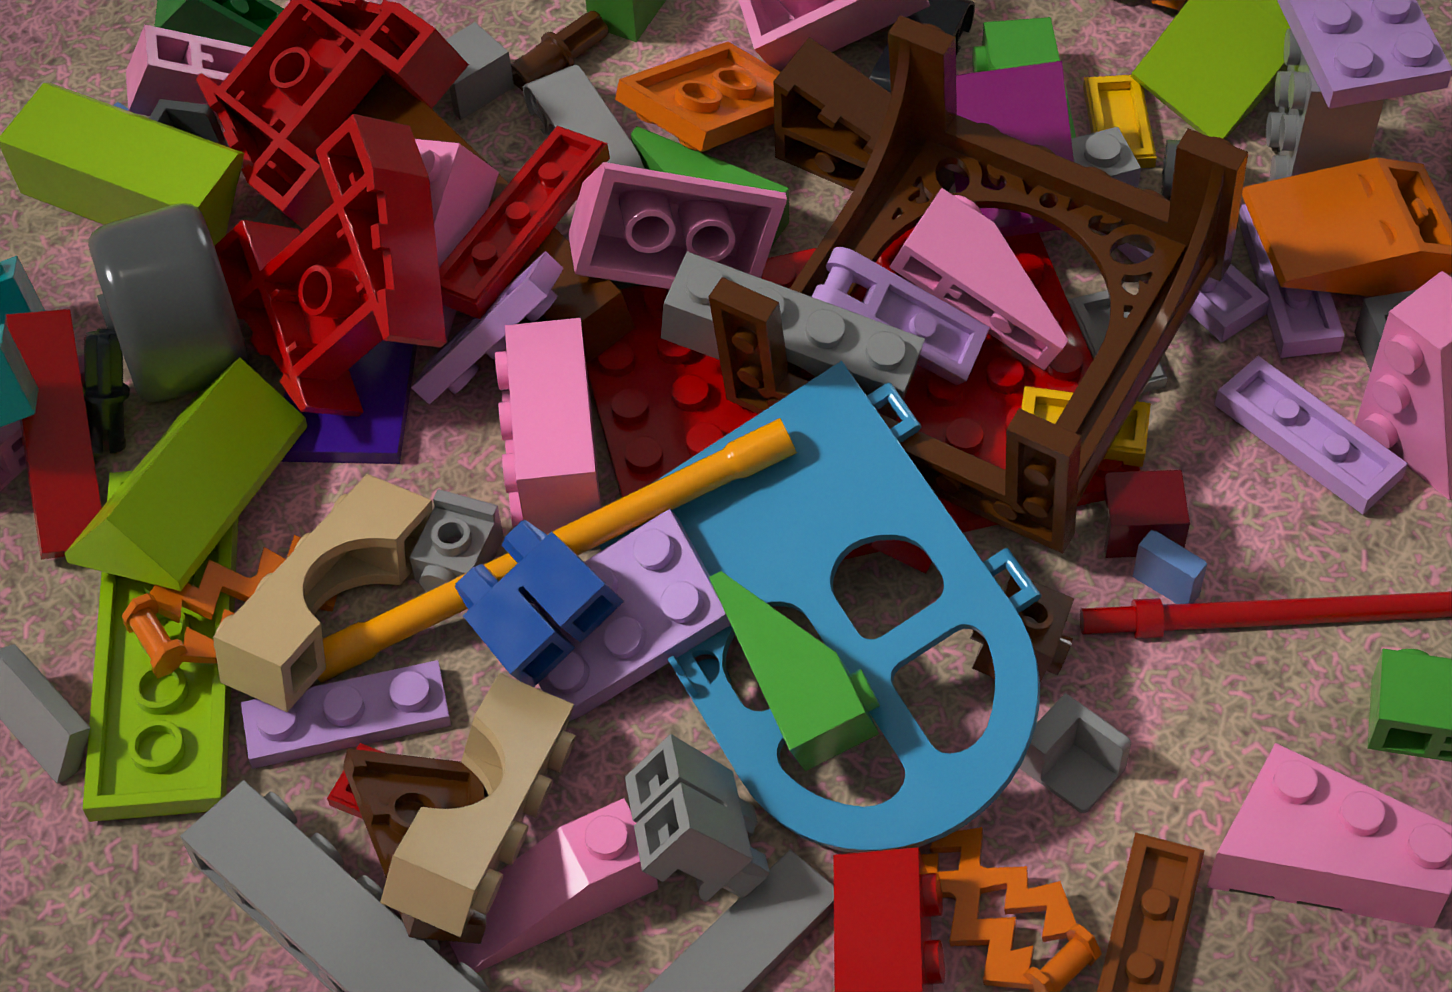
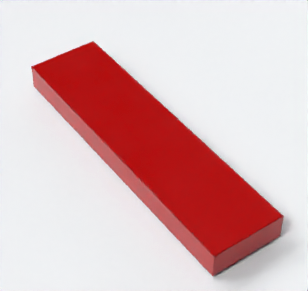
M557 125L439 267L442 304L481 319L578 199L582 182L603 162H608L610 159L608 143Z
M70 309L6 314L5 324L39 388L35 414L21 419L20 425L40 558L43 560L65 557L64 553L102 509Z

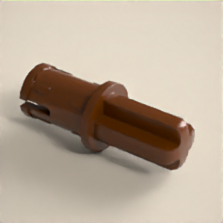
M590 11L557 34L553 32L543 34L541 43L514 62H511L513 84L523 91L525 84L573 66L575 58L608 35V26L603 21L601 15L596 11Z

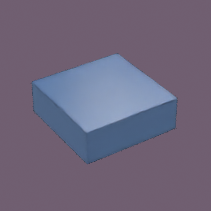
M1151 530L1138 545L1132 577L1176 604L1194 603L1200 596L1207 563L1202 558L1157 531Z

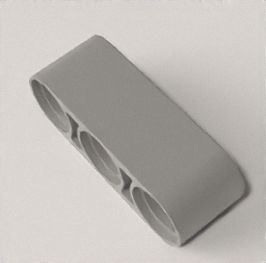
M575 64L523 86V94L528 111L531 115H538L543 123V128L540 130L546 138L558 125L608 143L610 159L607 163L644 169L635 146L578 65Z

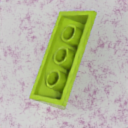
M43 83L0 135V149L21 194L103 225L173 204H192L202 212L214 246L226 235L244 158L243 152L53 83Z
M239 357L215 380L196 394L64 553L67 563L181 591L307 428L306 418Z

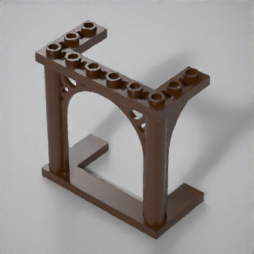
M900 15L888 32L891 99L873 152L847 203L790 289L812 297L816 286L825 284L830 273L826 269V264L833 249L836 247L851 249L876 262L896 239L918 224L940 189L943 188L936 179V174L941 167L969 178L967 188L960 193L949 192L952 195L966 197L979 208L1013 210L1041 218L1062 229L1079 242L1093 258L1104 278L1109 294L1110 320L1105 339L1056 424L1019 408L1006 429V470L920 431L900 443L936 496L1063 554L1075 534L1077 504L1206 281L1209 277L1221 281L1231 264L1248 152L1235 147L1223 138L1209 137L1188 128L1176 147L1171 200L1169 201L1156 191L1139 189L1112 178L1099 168L1082 166L1056 155L1042 145H1030L1001 133L990 124L976 123L957 115L956 37L945 33L935 25L922 24ZM919 183H922L923 190L930 199L926 203L912 202L920 197V188H917ZM982 184H985L997 190L988 189L984 187ZM1090 228H1092V229H1094V230H1096V231H1099V232H1101V233H1104V234H1106V235L1097 234V233L1093 232L1092 230H1090ZM1125 243L1153 254L1147 260L1134 264L1120 263L1111 257L1112 251ZM721 277L708 297L726 399L760 414L809 381L801 378L805 371L804 369L787 361L779 302ZM1147 279H1150L1147 284L1142 282ZM1124 282H1139L1138 293L1133 295L1127 292L1122 287V284ZM852 283L847 294L853 297L860 285ZM1124 312H1130L1127 318H1124ZM880 414L889 429L900 423Z

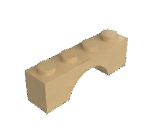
M366 474L348 494L341 495L325 519L312 532L306 533L300 538L294 551L273 573L263 577L255 593L234 615L227 616L220 623L213 636L220 683L288 712L326 669L321 622L314 616L315 613L330 598L354 587L369 584L401 585L413 571L410 556L433 511L432 500L369 474Z
M498 674L474 715L461 760L479 778L489 796L475 804L460 808L439 809L421 807L392 857L380 901L381 904L458 937H461L474 911L484 915L488 913L503 879V874L496 871L499 863L502 861L512 866L515 862L529 828L528 825L521 823L525 814L534 818L539 816L553 782V779L546 777L549 769L561 773L571 753L576 735L567 732L566 728L574 707L573 703L504 674Z

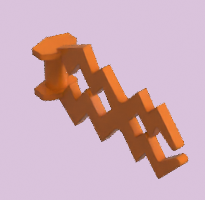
M294 535L287 558L294 551L301 537ZM263 547L257 574L251 578L208 560L199 588L187 583L181 591L154 585L150 593L133 598L122 614V619L127 631L135 633L151 659L150 664L156 678L159 679L173 673L182 662L217 664L213 639L186 626L183 643L179 639L171 640L158 620L157 613L179 623L181 608L184 607L212 620L220 592L246 602L255 593L263 577L273 573L286 559ZM337 595L326 601L319 609L332 612ZM224 609L220 623L227 616L234 615L235 613Z
M983 827L957 830L944 838L932 842L930 846L932 854L921 855L927 872L939 874L942 898L949 897L956 901L949 939L950 946L989 945L983 976L984 985L1028 989L1030 992H1060L1087 965L1092 966L1102 955L1094 935L1081 924L1076 923L1061 881L1028 889L1027 866L986 868L981 865ZM961 852L958 870L939 872L938 853ZM1007 889L1004 907L1005 915L1046 911L1042 934L1043 942L1067 938L1069 942L1040 970L1037 967H1031L1034 954L1033 945L1012 950L1017 924L1016 917L978 919L981 894Z

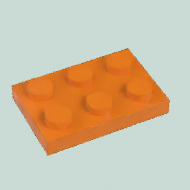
M727 41L619 79L615 100L636 112V116L642 121L656 124L677 137L683 146L703 152L774 124L773 81L781 72Z

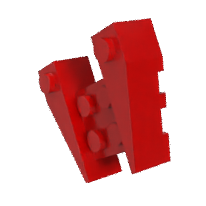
M290 0V3L220 86L203 73L199 74L196 81L209 107L216 112L225 129L223 135L229 147L244 153L242 162L244 168L241 171L247 183L291 221L305 230L334 203L321 165L313 160L316 155L315 150L339 128L383 74L432 109L469 64L436 28L400 3L383 0L381 4L364 0Z
M352 114L315 150L334 201L329 208L302 233L297 228L241 220L214 247L237 318L244 319L253 331L250 341L259 354L270 356L283 373L279 382L299 410L309 413L359 417L363 413V409L349 368L379 342L384 340L432 347H442L447 342L430 180L411 128L408 125Z

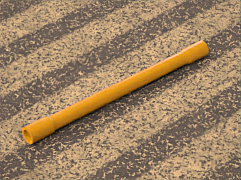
M779 418L729 442L722 450L552 532L577 555H580L654 519L668 509L673 510L735 479L747 478L797 454L783 422ZM507 553L484 564V566L500 581L517 562ZM465 574L366 622L354 623L323 638L326 669L317 679L323 683L374 658L381 650L468 609L455 588L456 583Z

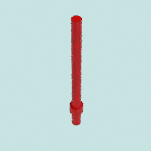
M1452 591L1164 605L1160 598L1133 599L1131 606L1081 608L1080 629L1082 635L1134 632L1135 639L1162 638L1164 631L1452 618Z

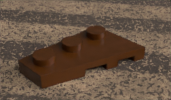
M347 749L343 769L386 879L392 857L421 807L439 809L460 808L475 804L484 799V785L461 761ZM399 911L408 936L411 938L481 944L486 929V915L474 911L461 937Z

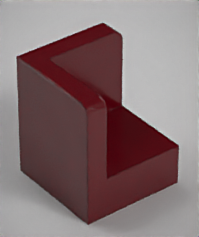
M1182 470L1108 472L1105 475L1103 485L1108 516V527L1104 545L1105 558L1136 557L1138 545L1151 530L1157 531L1185 548L1190 520Z

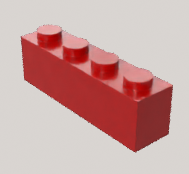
M919 848L833 855L835 992H933V984H944L945 962L943 947L940 939L932 940L931 917L942 916L943 912L941 883L938 873L927 872Z

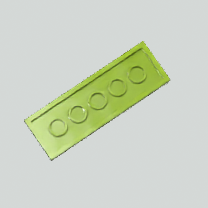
M132 471L109 473L107 501ZM238 518L188 581L189 584L199 588L208 560L236 572ZM101 572L83 811L89 822L207 812L227 795L231 687L220 683L218 664L182 662L173 673L157 679L153 673L149 655L135 633L127 631L122 619V614L132 599L150 593L154 584L106 572ZM220 592L212 620L184 607L181 608L179 623L159 613L156 616L171 640L179 639L183 643L186 626L213 639L220 625L224 609L231 612L235 611V598Z

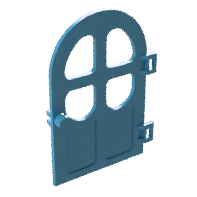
M840 361L658 480L722 450L729 442L774 420L781 419L797 454L747 478L735 479L671 511L679 518L710 576L722 571L771 607H790L802 612L812 623L825 645L838 654L850 674L860 669L863 670L880 704V707L869 713L905 769L903 785L891 799L875 806L860 807L825 799L810 792L793 780L784 771L780 762V752L786 742L771 710L768 709L760 712L745 707L731 685V677L726 669V656L735 636L731 625L677 658L674 655L669 657L668 661L744 786L759 805L781 825L804 839L840 851L859 853L916 848L950 835L985 811L1011 782L1026 756L1037 724L1040 705V679L1033 644L1018 613L1038 601L1042 595L1009 548L1001 550L984 562L980 559L901 446V442L917 433L922 426L892 383H886L866 396L845 364ZM887 403H890L902 420L890 429L877 412L879 408ZM642 525L599 545L600 549L604 550ZM900 540L918 546L928 555L943 577L944 589L942 595L934 603L877 639L862 637L834 595L833 581L838 566L852 550L870 542ZM1005 569L1008 570L1021 589L1010 598L1006 596L994 578L995 575ZM962 629H972L985 638L993 659L995 693L992 712L987 728L974 745L961 752L942 753L930 743L893 685L894 676L901 667L955 632ZM702 654H710L717 657L719 661L704 659L698 662L695 657Z

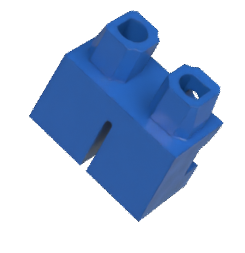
M523 520L505 536L502 543L503 548L514 558L517 564L500 581L483 564L472 567L456 583L455 588L469 609L463 617L510 675L520 682L535 687L576 648L534 604L535 601L544 608L562 629L581 643L624 600L552 531L547 535L527 520Z

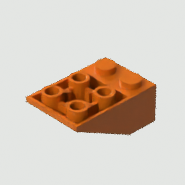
M1376 157L1245 186L1242 190V197L1252 218L1253 225L1258 232L1272 265L1273 272L1281 287L1375 297L1417 290L1441 271L1449 276L1452 273V222L1422 163Z

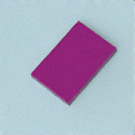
M1062 61L956 75L957 115L976 123L990 124L1003 134L1030 145H1042L1056 155L1074 162ZM954 172L956 193H960L969 185V178ZM982 184L984 187L988 189L997 190L995 188ZM980 208L982 215L996 224L1003 237L1062 230L1041 218L1026 213L998 208Z

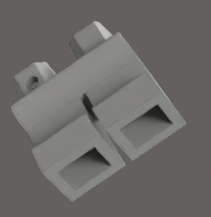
M670 734L625 776L632 820L636 822L634 830L642 872L664 882L679 869L696 878L700 898L705 903L721 888L741 898L746 897L768 877L770 871L766 855L750 847L749 838L753 835L758 823L754 806L739 798L732 770Z

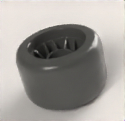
M186 203L173 204L107 223L92 232L88 239V246L103 294L97 295L99 305L108 330L116 332L132 382L141 399L157 403L200 391L215 380L239 357L249 365L247 348L222 267L206 221L198 207Z

